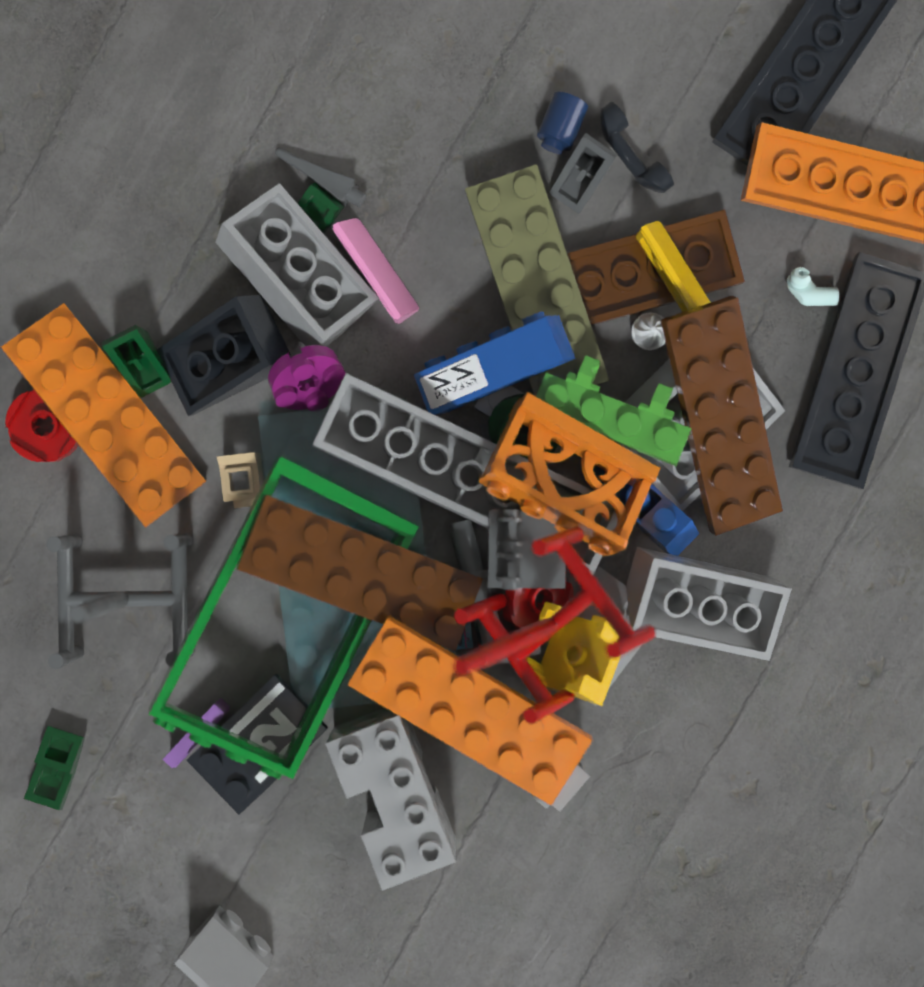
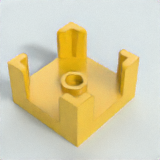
M545 602L539 619L551 617L561 606ZM592 615L591 620L576 616L550 638L541 664L530 657H526V659L547 689L556 692L566 689L573 693L575 698L602 706L620 657L617 659L610 658L606 653V646L618 639V636L603 617Z

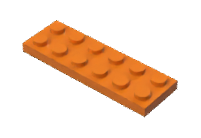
M762 122L756 126L740 201L924 244V162Z
M65 303L1 346L2 351L145 528L206 483L203 476Z
M388 616L349 681L348 686L552 806L593 741L592 736L554 713L534 724L527 723L523 713L527 708L535 705L536 702L480 669L465 676L457 675L453 670V662L460 657L393 617Z

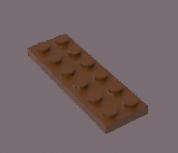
M725 209L663 226L705 294L737 286L745 282ZM636 234L567 253L591 326L676 302L638 242Z
M728 296L660 319L684 424L692 428L688 441L709 532L717 536L782 512L780 494L738 297Z
M266 494L236 567L237 570L381 624H384L388 616H391L438 645L456 651L466 624L457 623L454 616L455 612L475 602L483 581L480 577Z

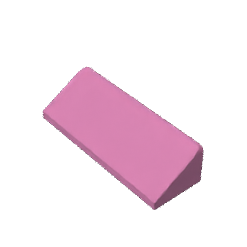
M353 218L335 223L332 229L336 237L394 322L400 324L418 312V304L358 218Z

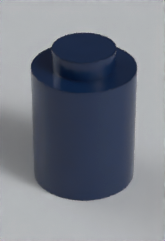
M554 92L537 133V137L542 141L541 146L555 154H562L563 150H571L588 110L587 103L569 93Z

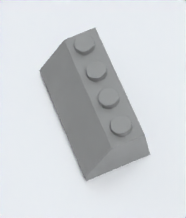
M280 183L221 224L215 243L305 346L321 345L327 347L379 299Z
M637 547L627 580L629 624L633 630L645 624H650L655 628V637L770 661L792 589L772 577Z

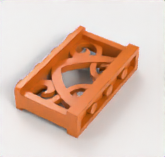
M526 393L514 404L509 415L510 418L478 482L486 486L487 491L494 497L503 500L509 499L520 505L521 510L525 514L538 519L544 518L553 523L558 532L572 527H580L584 533L583 541L589 543L588 547L600 555L609 556L625 550L628 538L651 484L656 481L661 468L534 395ZM521 425L527 426L529 428L527 446L512 445ZM550 440L561 446V452L556 454L544 452V449H553L550 445ZM576 454L582 458L583 475L587 483L595 491L581 496L560 497L551 481L546 462H561ZM524 455L528 457L529 462H521L513 468L523 471L525 476L523 481L506 473L505 462L509 456ZM594 465L605 471V475L598 476L602 482L606 483L605 485L594 475ZM627 483L633 486L624 506L614 494ZM605 500L614 508L617 515V525L611 531L595 523L596 514H601L605 521L609 520V511L602 503ZM583 510L582 515L576 511Z

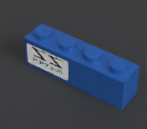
M544 311L535 313L522 319L523 327L511 331L510 326L499 329L489 334L491 340L489 342L478 345V342L474 341L457 348L458 355L447 360L445 355L425 362L426 369L414 374L427 411L435 416L446 414L576 359L559 315L545 316Z

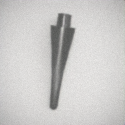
M281 148L276 149L275 154L321 186L345 208L348 202L359 208L365 202L367 195L357 189L359 185L354 183V178L310 163Z

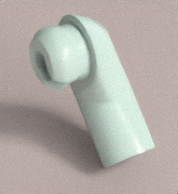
M797 267L792 270L787 278V286L789 291L802 305L836 306L838 304L839 290L837 287H816L811 281L809 270L803 267Z

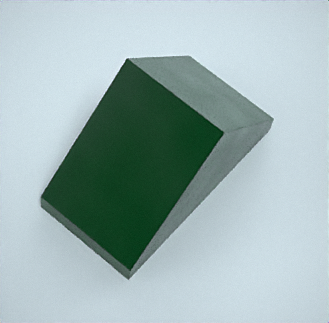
M134 325L101 342L103 349L140 398L172 383L156 351L157 348L145 329Z

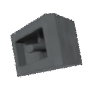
M585 133L549 194L580 214L611 169L617 154Z

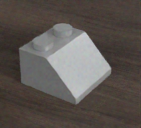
M219 905L189 937L174 964L198 987H255L268 970L273 954L270 952V946L263 938L258 935L252 936L243 927V922L236 913L231 910L225 911Z

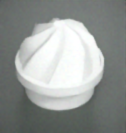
M645 313L634 321L631 334L637 346L645 350H655L665 344L660 320L663 317L661 315Z

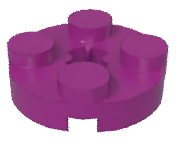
M308 345L301 347L302 353L290 358L288 353L274 363L269 371L268 384L278 407L291 410L308 408L311 412H318L326 408L329 403L328 399L338 392L346 372L337 355L328 347Z

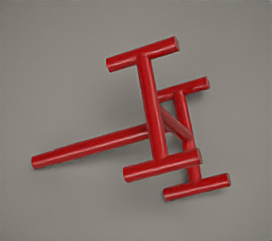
M572 527L535 540L532 544V550L537 556H543L556 551L583 588L582 591L551 617L508 634L494 614L495 611L507 605V598L501 593L456 610L454 615L457 623L462 625L479 618L494 640L456 659L453 662L454 672L459 676H465L506 657L537 701L535 705L527 708L523 713L525 721L529 724H534L573 702L574 694L566 689H562L551 695L526 657L589 605L594 603L618 636V639L606 646V653L612 659H617L656 636L655 628L650 624H645L636 630L632 629L573 548L572 544L578 543L584 538L583 530L580 527Z

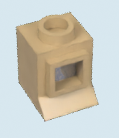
M251 452L217 456L223 502L233 501L234 508L252 506L264 482L261 454Z

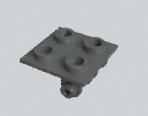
M489 510L488 588L510 590L518 588H565V563L557 552L553 551L543 556H537L532 550V544L535 540L558 533L555 525L544 518L531 517L522 510Z

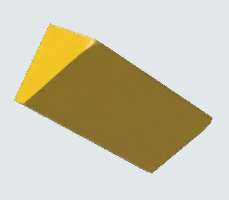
M655 221L641 227L636 234V238L681 311L684 312L710 303L662 223Z

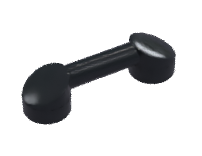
M610 102L603 107L600 118L605 141L609 143L635 177V180L643 187L658 193H665L673 187L674 181L667 169L658 161L646 168L620 134L629 126L622 110L614 102Z

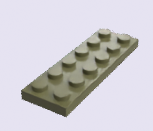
M537 164L465 188V194L511 331L523 327L522 319L535 313L544 311L545 316L559 315L576 358L529 378L528 381L533 395H537L545 373L565 380L569 371L578 374L585 355L600 361V367L593 384L600 385L610 381Z

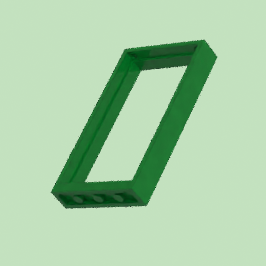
M277 456L149 706V715L154 717L152 721L154 724L160 725L174 732L176 727L189 732V739L207 748H210L212 743L226 749L224 754L232 760L245 764L247 759L261 765L259 769L261 772L278 780L281 779L282 775L291 779L294 778L372 620L354 614L284 755L167 703L241 557L265 494L272 496L283 476L394 532L395 534L390 543L408 549L419 527L281 456Z

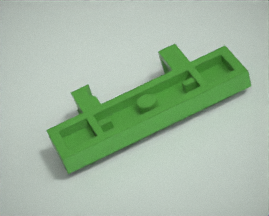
M585 355L578 374L569 371L566 380L545 373L536 395L537 398L622 446L677 466L692 428L672 421L675 412L666 409L673 388L658 383L650 406L640 402L637 408L599 393L600 387L593 384L600 367V361Z

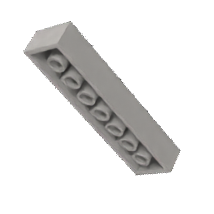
M346 373L312 447L488 528L489 510H521L520 505L509 499L503 500L494 497L487 491L486 486L478 482L492 456L496 444ZM520 455L509 456L505 462L506 473L523 481L525 477L523 471L513 468L521 462H529L528 459ZM547 469L560 497H575L593 492V490ZM605 500L602 503L609 511V520L605 521L601 514H596L595 523L611 531L617 524V515L614 508ZM583 510L576 512L582 515ZM583 540L572 544L594 575L602 555L592 551L588 547L589 543Z

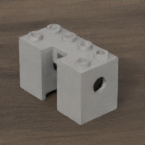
M384 707L334 726L325 744L346 799L370 790L378 810L367 813L361 837L382 891L456 863V837L436 786H431L422 763L423 751L412 723Z

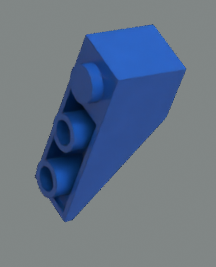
M596 466L593 469V473L605 485L606 483L598 478L599 475H605V471ZM626 483L622 489L614 494L623 505L626 504L633 486ZM651 484L635 524L665 553L678 556L700 533L692 519Z

